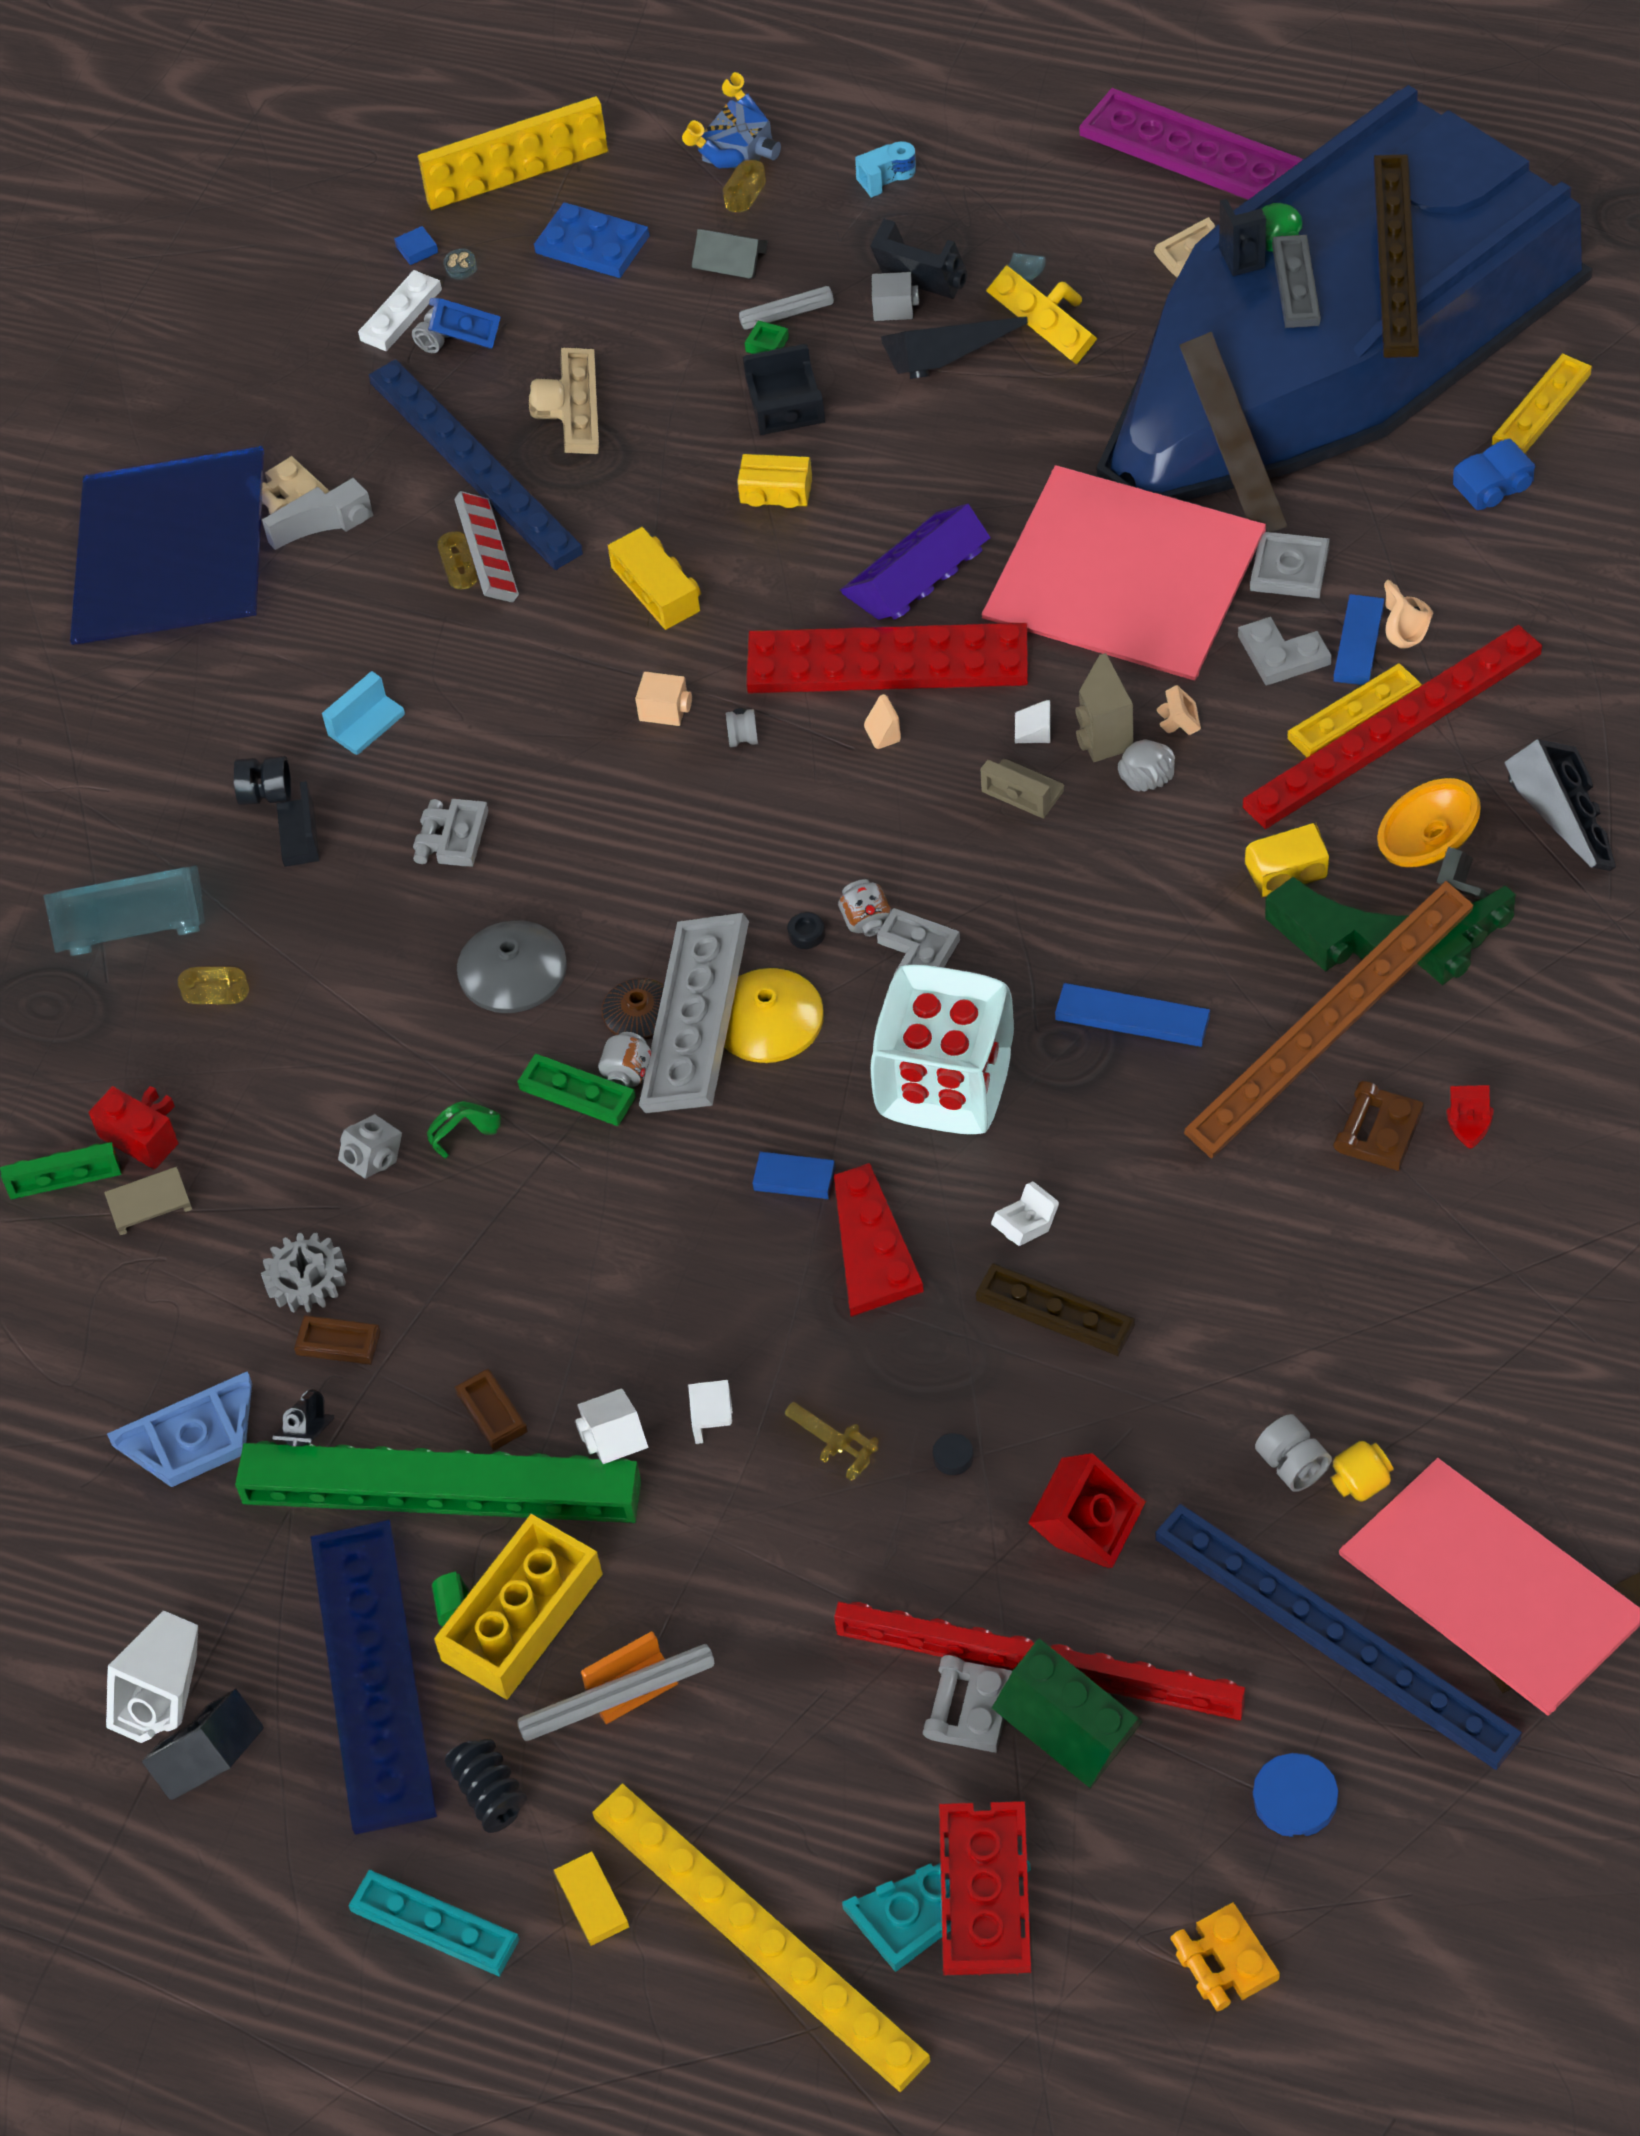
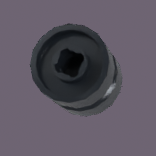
M266 757L263 763H260L256 758L236 759L234 762V788L238 804H260L263 798H266L269 803L290 801L291 773L287 757Z

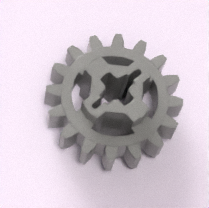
M298 1233L297 1241L291 1242L285 1237L283 1238L284 1247L282 1249L277 1247L270 1249L273 1259L267 1258L263 1260L266 1271L262 1272L261 1276L269 1298L274 1297L278 1307H282L288 1302L291 1312H295L299 1305H304L306 1312H311L312 1304L316 1302L324 1308L326 1306L324 1298L327 1296L337 1298L336 1286L340 1287L346 1284L343 1274L347 1272V1267L341 1249L339 1247L334 1248L329 1237L320 1242L318 1233H313L309 1240H305L303 1234Z

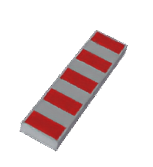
M460 491L454 500L483 594L487 597L514 602L519 593L489 498Z

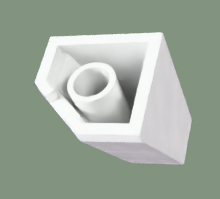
M163 1610L108 1665L106 1728L142 1743L151 1739L159 1732L164 1730L168 1732L176 1729L182 1723L197 1657L198 1625Z

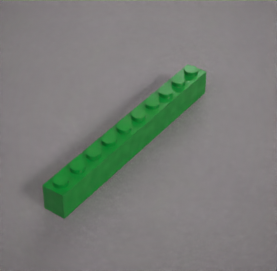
M260 1441L257 1444L243 1443L235 1486L242 1504L519 1518H528L530 1514H533L540 1519L636 1523L641 1477L637 1461H630L622 1457L603 1464L600 1459H590L582 1455L559 1458L540 1453L531 1456H515L506 1452L472 1454L466 1450H455L450 1453L433 1452L425 1448H416L413 1451L394 1450L385 1446L363 1449L344 1444L335 1447H320L310 1443L305 1446L277 1445L270 1441Z

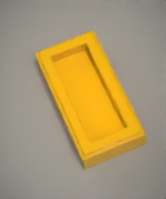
M592 1851L554 1869L555 1876L590 1946L629 1928L628 1921Z

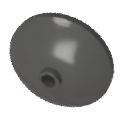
M523 920L504 921L482 929L463 947L457 963L458 980L465 995L481 1008L499 1013L522 1012L544 1003L559 989L567 969L565 950L558 937L542 925Z

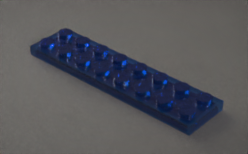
M390 1520L311 1536L353 1832L357 1835L436 1818L437 1811Z

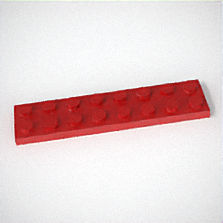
M1027 623L749 631L747 692L780 693L1028 685Z

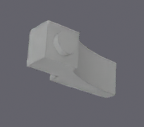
M352 478L326 494L319 487H316L262 519L268 543L276 550L294 540L317 532L340 528L347 532L374 515L368 492Z

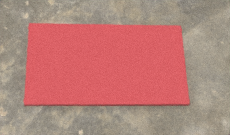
M1439 1458L1432 1462L1339 1550V1555L1547 1716L1554 1712L1640 1626V1607Z

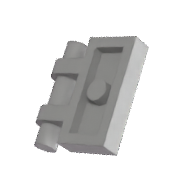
M436 799L430 800L428 808L422 813L420 822L423 826L421 833L416 836L413 844L415 850L414 861L419 864H426L429 855L437 852L438 864L473 867L489 811L487 802L452 799L449 810L442 809L443 803ZM443 826L442 835H436V830Z

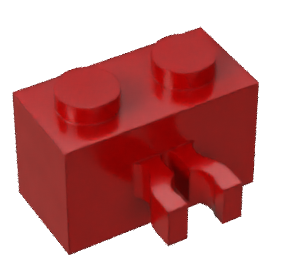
M112 1086L88 1112L98 1137L107 1143L112 1142L114 1147L155 1170L179 1144L171 1121L165 1116L175 1107L172 1098L166 1095L161 1102L153 1104L159 1096L156 1089L149 1086L140 1102Z

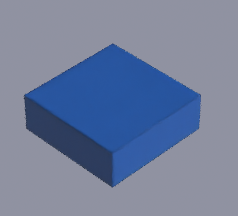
M423 226L394 238L397 249L409 265L438 253L437 244Z

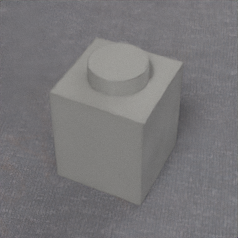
M911 272L872 274L874 321L913 319V306L919 305L918 285L912 286Z

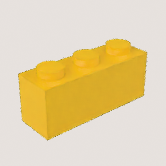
M641 527L608 545L611 568L665 630L700 612L698 596L701 595L698 584L692 577H686L675 557H669L664 552V548L656 536L651 537Z

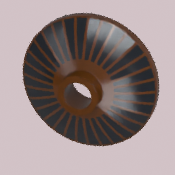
M634 978L616 985L606 995L602 1004V1017L606 1027L615 1035H619L622 1032H632L640 1035L644 1040L653 1038L664 985L648 978Z

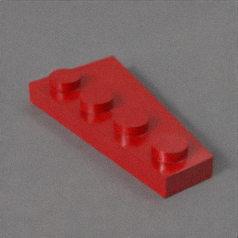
M870 1163L835 1174L834 1181L850 1316L852 1317L924 1292L922 1280Z

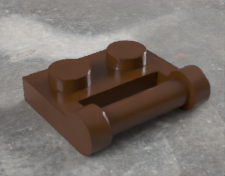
M1361 1081L1355 1090L1354 1096L1356 1100L1343 1132L1337 1134L1333 1146L1341 1154L1399 1171L1422 1115L1424 1102L1383 1091L1371 1082ZM1369 1106L1380 1108L1367 1142L1358 1140L1357 1136Z

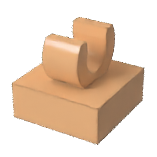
M1178 685L1166 690L1168 703H1164L1157 708V712L1166 719L1160 722V727L1167 733H1172L1179 727L1188 735L1199 731L1201 726L1196 702Z

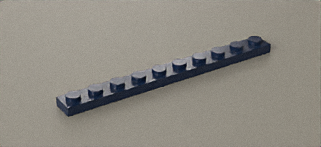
M396 359L369 374L371 385L482 497L489 498L491 506L554 570L559 569L583 554L581 544Z
M1182 1504L1178 1505L1155 1532L1156 1541L1493 1769L1497 1770L1521 1740V1731Z

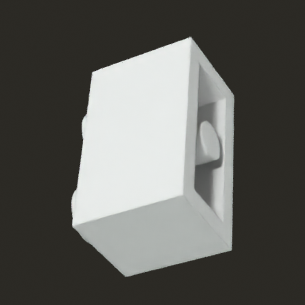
M622 1388L577 1404L581 1418L576 1419L575 1422L580 1437L585 1442L589 1454L596 1452L603 1464L648 1448L637 1411Z

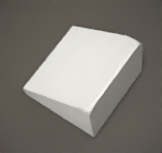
M1050 700L1042 701L1015 712V743L1051 742Z

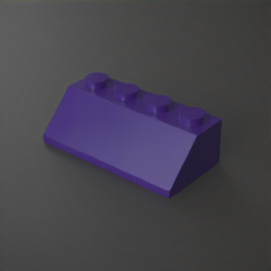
M969 504L936 512L843 586L840 591L845 597L876 619L892 617L895 620L910 610L908 604L915 598L920 600L929 595L935 589L933 584L939 579L945 580L959 570L957 564L962 560L968 561L981 553L983 550L981 545L990 539V536Z

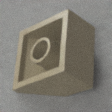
M1104 653L1099 655L1079 690L1080 706L1075 709L1077 720L1080 724V730L1076 731L1079 746L1082 751L1088 750L1093 762L1122 754L1133 743V703L1107 654Z

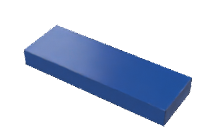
M1349 595L1334 671V682L1364 685L1370 681L1385 598Z

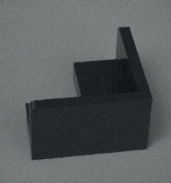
M235 1688L207 1704L188 1726L161 1740L143 1759L142 1763L170 1800H174L231 1768L264 1727Z

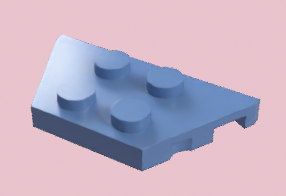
M244 1372L107 1433L108 1438L114 1448L170 1487H174L241 1456L243 1443H246L252 1381L248 1372Z

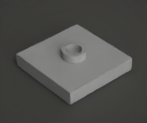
M1265 532L1257 547L1250 581V591L1320 599L1330 539Z

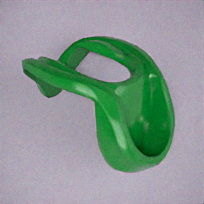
M462 1101L454 1103L435 1118L427 1131V1139L439 1155L447 1158L449 1156L438 1141L450 1132L464 1117H467L483 1135H493L497 1133L498 1128L501 1126L500 1114L471 1102ZM454 1115V1117L448 1123H446L434 1137L432 1133L439 1126H441L449 1117Z

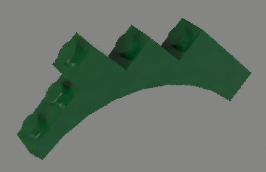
M1292 877L1266 896L1265 919L1325 972L1334 965L1347 961L1353 952L1363 960L1409 916L1371 913L1341 905L1314 892L1295 877ZM1503 886L1487 897L1473 902L1472 911L1417 964L1442 986L1453 977L1458 978L1462 976L1471 964V948L1479 947L1490 933L1497 928L1502 929L1506 927L1513 919L1516 894L1507 886Z

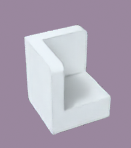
M728 1380L688 1384L695 1444L704 1443L703 1428L732 1424L731 1414L733 1411Z

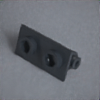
M315 1389L304 1392L301 1396V1401L299 1400L293 1407L285 1411L283 1426L273 1435V1440H285L286 1444L290 1446H305L311 1443L334 1419V1415L325 1414L323 1395Z

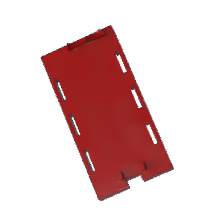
M1025 1801L991 1802V1810L974 1811L973 1803L939 1804L944 1975L979 1974L980 1976L982 1974L1018 1975V1973H1031ZM1018 1836H1022V1855H1018ZM945 1838H949V1857H945ZM1019 1877H1023L1024 1896H1020ZM946 1879H950V1898H946ZM1020 1919H1025V1938H1021ZM947 1921H951V1940H947Z

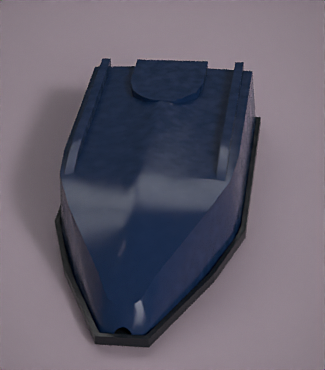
M1410 85L1396 91L1233 210L1235 215L1261 209L1272 203L1288 204L1298 210L1302 216V229L1299 235H1307L1321 317L1320 325L1285 328L1273 252L1265 251V268L1232 276L1219 249V224L1194 245L1167 296L1142 370L1097 465V477L1182 501L1235 488L1179 344L1208 332L1213 334L1269 479L1293 473L1386 437L1591 279L1592 268L1582 263L1581 204L1571 198L1570 186L1562 181L1556 186H1552L1529 170V160L1449 110L1441 115L1419 102L1418 90ZM1408 154L1419 357L1383 358L1374 155Z

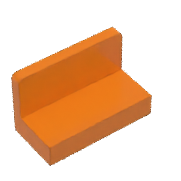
M649 1632L584 1668L581 1671L585 1690H590L665 1660L660 1652L658 1639L655 1634ZM678 1682L599 1712L607 1725L678 1685Z

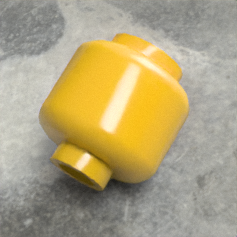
M1358 1441L1335 1456L1333 1468L1336 1474L1330 1478L1343 1497L1351 1494L1354 1499L1363 1502L1390 1484L1391 1478L1389 1473L1394 1468L1377 1443L1370 1445L1365 1441Z

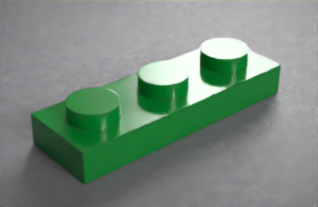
M536 1053L517 1081L519 1090L615 1126L620 1125L636 1098L634 1089Z
M112 1142L93 1144L87 1148L69 1152H57L47 1157L29 1161H17L14 1164L0 1167L1 1178L11 1200L122 1175L120 1161Z

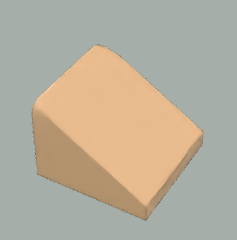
M885 694L879 696L864 723V728L876 749L900 742L901 739L899 717L888 696Z

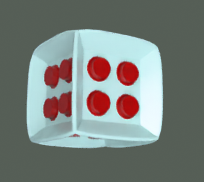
M913 964L900 966L894 974L887 991L874 1036L871 1058V1082L874 1103L878 1112L893 1121L922 1128L958 1134L986 1133L994 1119L1010 1063L1014 1019L1012 996L1009 987L1004 982L995 978L967 971L929 965Z

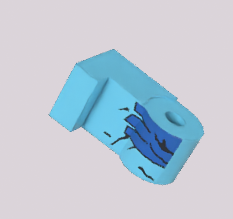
M895 142L855 157L856 179L871 198L882 193V186L896 180L909 179L916 172L915 148L908 142Z

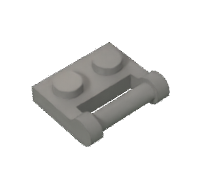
M943 1656L938 1669L941 1673V1678L931 1718L925 1721L923 1735L933 1741L997 1753L1005 1719L994 1711L992 1706L1011 1675L1012 1670L964 1662L956 1656ZM957 1679L969 1681L958 1726L949 1725L946 1722Z

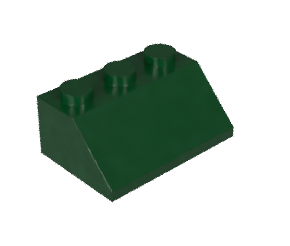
M1038 1638L1012 1671L992 1706L994 1711L1090 1789L1143 1723L1137 1716L1040 1638Z

